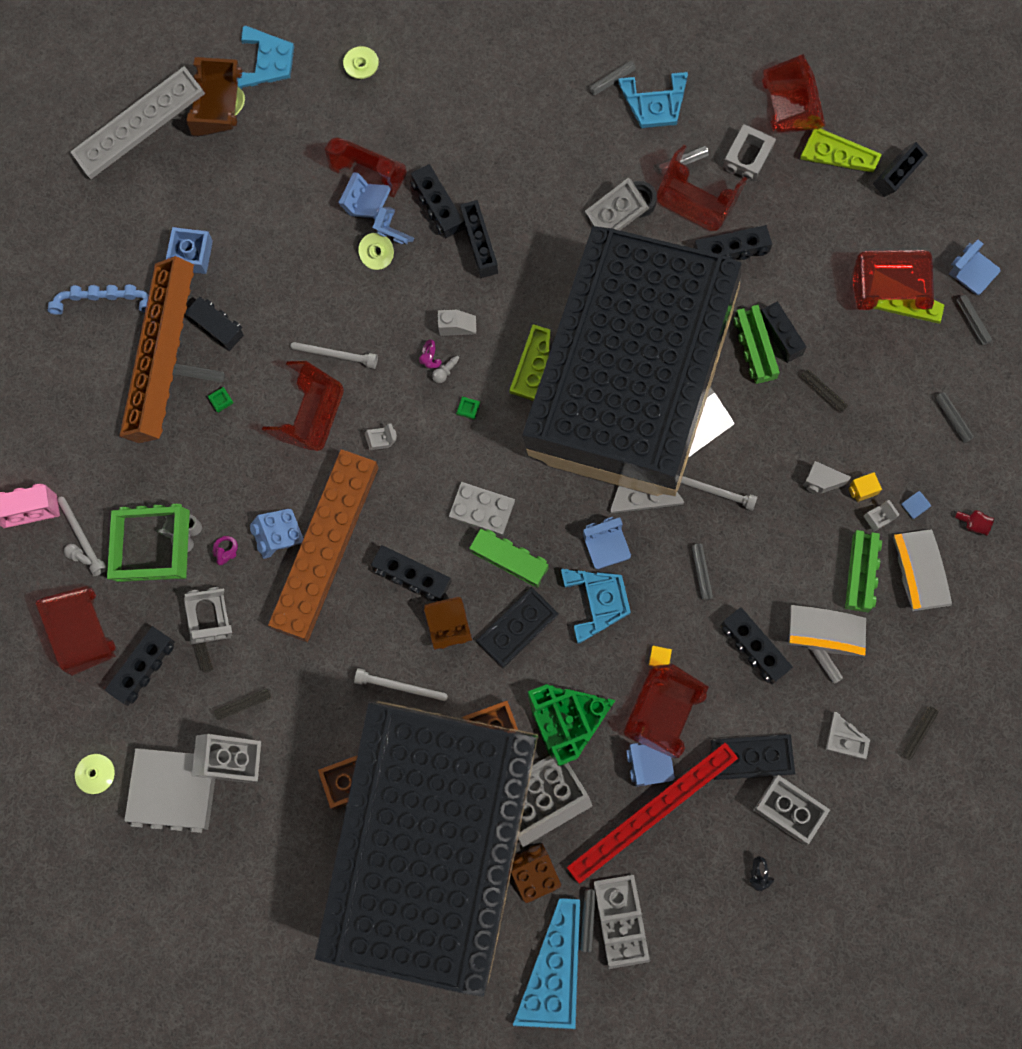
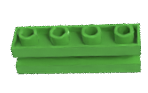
M759 305L751 306L749 311H745L744 308L737 310L735 317H733V323L735 328L739 329V343L744 345L745 351L743 355L745 361L749 362L750 378L754 379L755 384L777 379L780 372Z
M480 529L469 548L470 553L535 588L539 587L541 579L549 567L546 564L547 561L542 557L537 556L535 558L529 555L530 552L525 548L520 547L518 549L514 547L511 541L505 538L502 540L497 538L496 534L488 529L486 531Z
M856 530L853 534L845 609L869 612L872 608H875L876 596H874V589H877L878 586L876 570H879L880 559L877 557L878 551L880 552L882 548V540H879V533L868 535L864 534V531Z

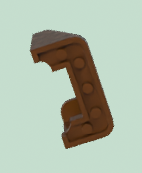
M194 57L193 65L197 68L194 79L205 94L193 102L192 110L187 115V123L191 135L203 136L233 130V127L237 126L235 109L239 78H242V67H239L238 60Z

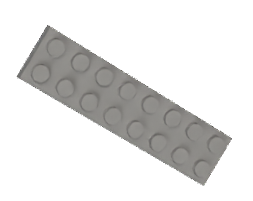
M184 66L73 149L71 153L87 176L92 179L203 96L205 92Z

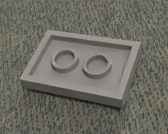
M627 178L585 212L594 226L621 230L648 210L649 207L632 180Z
M461 482L449 518L483 530L488 529L503 536L515 504V499Z

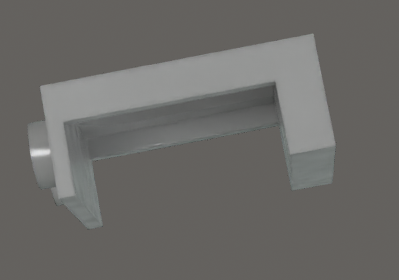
M743 124L725 158L723 167L730 173L741 175L745 180L756 182L764 162L774 147L776 138ZM744 142L761 148L755 161L750 165L740 163L737 157Z
M212 587L202 592L192 590L184 595L191 644L231 638L232 629L228 623L224 588ZM209 600L214 604L218 627L199 630L196 614V605L199 601Z

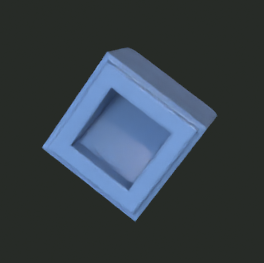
M920 491L901 504L912 519H915L931 507Z

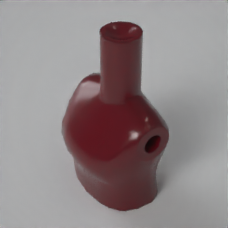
M978 510L973 511L971 515L958 511L955 516L956 519L967 522L966 528L968 531L988 536L994 522L993 517L987 516Z

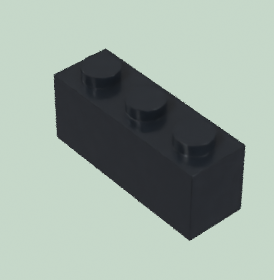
M917 142L905 147L874 181L873 185L884 197L896 192L928 154Z
M199 296L186 310L185 314L190 321L230 351L244 336L241 330L242 326L235 320L233 322L230 321L224 311L216 310L214 308L215 305L210 300H204Z
M777 301L763 308L761 315L766 330L786 362L788 363L802 356L807 346L779 302Z

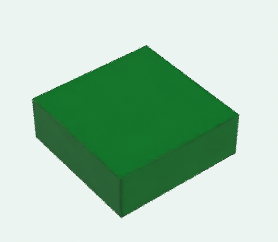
M224 387L207 396L218 413L234 403Z
M462 396L456 414L475 420L480 401Z

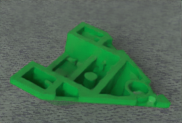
M544 685L528 691L533 718L547 752L558 767L578 759L584 747L616 701L569 689L555 688L551 685Z

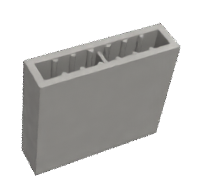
M135 748L124 821L131 823V827L142 828L143 824H151L150 828L162 829L163 826H170V830L182 831L184 827L190 828V832L202 833L203 829L208 830L215 779L192 777L194 754Z

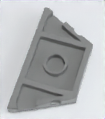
M619 486L610 512L619 513L683 505L684 501L678 492L676 496L664 494L655 496Z

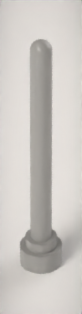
M296 342L290 345L293 350L361 362L367 368L372 369L376 368L378 355L373 353L363 356Z
M684 476L681 480V484L742 503V506L746 507L745 509L753 511L757 496L751 494L750 496H742Z
M62 496L59 497L58 503L91 561L89 568L93 576L102 574L107 570L105 563L97 559L66 499Z
M360 668L357 669L354 683L359 685L367 684L368 682L442 701L448 698L446 693L372 676L366 670Z

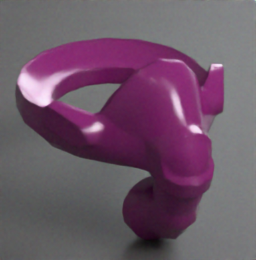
M428 339L422 349L423 354L419 357V362L423 365L425 364L429 369L438 368L442 361L436 359L432 362L435 354V342L432 339Z
M223 536L215 541L212 552L213 556L217 559L218 565H224L230 559L236 557L237 541L230 536ZM224 540L233 543L232 548L224 552L223 548L218 547Z

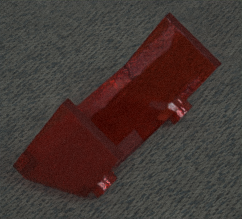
M683 145L672 157L657 192V201L704 228L716 231L723 225L733 209L748 178L744 177L734 190L725 189L718 198L687 182L690 171L686 165L680 163L687 147Z
M287 361V366L299 372L297 386L305 393L294 425L283 424L280 427L263 426L262 430L282 442L312 451H320L325 446L344 393L343 385L307 361Z

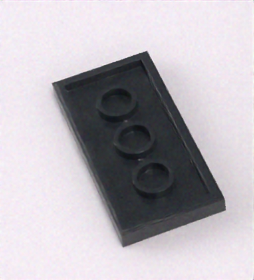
M531 587L476 641L504 669L559 613Z
M791 734L711 740L712 753L726 742L738 757L735 762L719 773L715 780L795 775Z

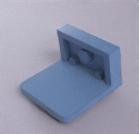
M353 173L339 204L350 216L374 218L376 210L383 207L391 188L388 185L368 184L359 173Z
M380 207V209L376 210L373 218L375 222L372 228L377 230V234L385 237L392 236L394 237L393 240L400 244L414 241L413 237L389 227L395 209Z
M978 239L973 245L969 243L963 250L965 254L962 257L958 256L951 265L954 267L949 273L975 295H980L1000 272L998 266L979 253L983 243Z
M291 509L258 515L250 524L251 533L256 539L257 549L263 559L271 557L278 549L300 545L304 540Z
M615 517L605 519L604 523L598 525L592 523L587 525L586 529H583V538L595 569H601L628 560L631 557L622 532L623 524L620 517L616 519Z
M668 742L629 745L626 755L628 762L632 764L630 778L631 782H635V787L674 780L675 776Z

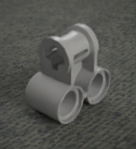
M191 514L189 515V523L194 522V525L189 528L188 552L194 546L190 536L198 535L202 530L200 521ZM166 515V521L162 529L158 530V533L171 538L173 545L174 517Z

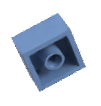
M172 227L166 259L177 256L194 264V273L206 274L213 243L209 232Z

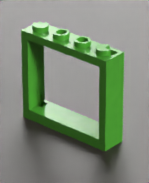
M171 504V507L154 505L153 508L137 506L136 509L120 507L119 510L111 511L107 579L116 582L186 579L190 510L183 508L181 504ZM175 515L172 568L122 570L125 518Z

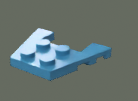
M243 26L242 43L259 44L255 73L242 72V78H239L238 87L243 89L242 87L250 85L252 87L263 82L270 83L290 78L294 44L248 26Z
M688 72L671 74L673 90L638 94L636 92L635 77L619 78V86L641 128L677 125Z
M561 569L565 588L585 584L593 618L592 622L574 625L577 644L587 640L631 613L622 575Z

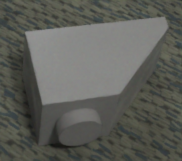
M438 310L440 336L476 334V316L459 310Z
M815 461L803 486L811 493L822 494L845 486L850 480V476Z

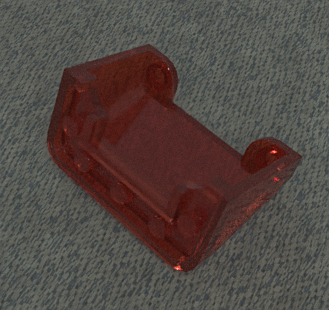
M804 54L763 70L764 78L762 82L764 88H768L771 93L775 113L772 116L773 119L770 120L773 130L781 133L816 130L826 127L816 79Z
M335 137L328 142L325 148L331 171L339 173L342 168L351 169L354 162L383 176L382 184L389 186L391 189L389 196L393 198L407 174L404 163L351 140Z
M864 251L857 256L852 274L857 310H871L877 306L879 300L915 299V306L919 309L933 308V259L929 251Z
M88 586L36 600L39 614L58 664L64 672L72 676L116 657L114 653L116 646L113 640H108L105 637L93 606L96 594Z
M674 664L654 666L650 670L625 726L624 735L672 758H680L685 749L683 740L679 739L692 706L702 703L706 699L709 686Z

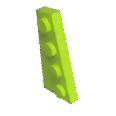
M815 127L800 159L874 172L882 154Z
M874 272L867 307L940 324L944 304L882 274Z
M532 325L509 390L510 394L534 401L549 357L550 329Z

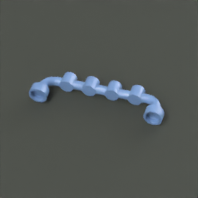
M95 285L89 286L88 291H81L82 289L79 286H71L70 291L57 294L53 301L48 303V312L54 315L62 314L64 305L60 302L63 299L78 301L81 298H88L90 300L125 298L133 300L135 297H140L143 300L140 301L139 310L145 313L149 295L145 291L136 290V287L133 285H126L125 290H118L117 286L108 285L106 291H100V288Z

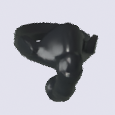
M755 857L753 869L750 870L753 877L749 882L755 890L762 892L772 885L774 878L768 877L769 869L764 857ZM760 862L763 863L765 869L763 877L759 869Z

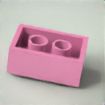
M35 484L32 488L28 489L17 488L9 493L0 492V526L3 528L60 516L57 495L44 484Z

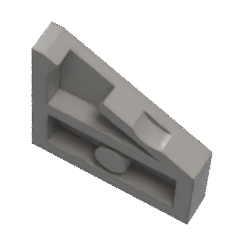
M834 712L825 750L866 760L870 739L857 731L856 727L851 723L845 721L839 713Z

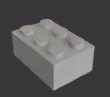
M212 734L196 736L192 777L245 783L257 782L261 741Z
M777 775L773 778L753 811L803 845H808L830 809Z

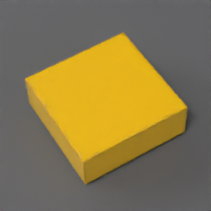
M652 646L649 666L668 670L672 649Z

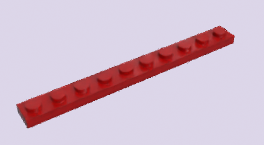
M725 742L567 867L579 884L735 762L738 757Z

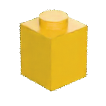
M875 472L854 479L849 487L851 496L856 498L857 502L878 495L882 490Z

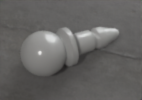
M459 356L451 358L445 365H440V368L434 370L432 379L436 383H443L447 376L451 374L450 370L457 364Z
M68 544L64 548V555L67 558L91 565L90 559L83 554V551L77 545Z

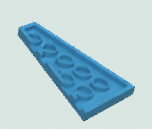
M559 899L513 1026L575 1029L580 900Z

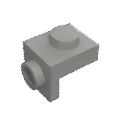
M391 423L387 424L384 428L371 429L365 432L369 450L389 448L397 438L396 431Z
M887 500L879 507L867 512L864 518L873 531H876L891 523L899 516V513L890 500Z

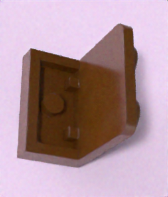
M461 597L434 602L424 606L434 650L444 649L456 644H464L472 640Z
M543 843L533 845L528 850L514 855L511 873L525 903L536 900L561 887L559 878Z

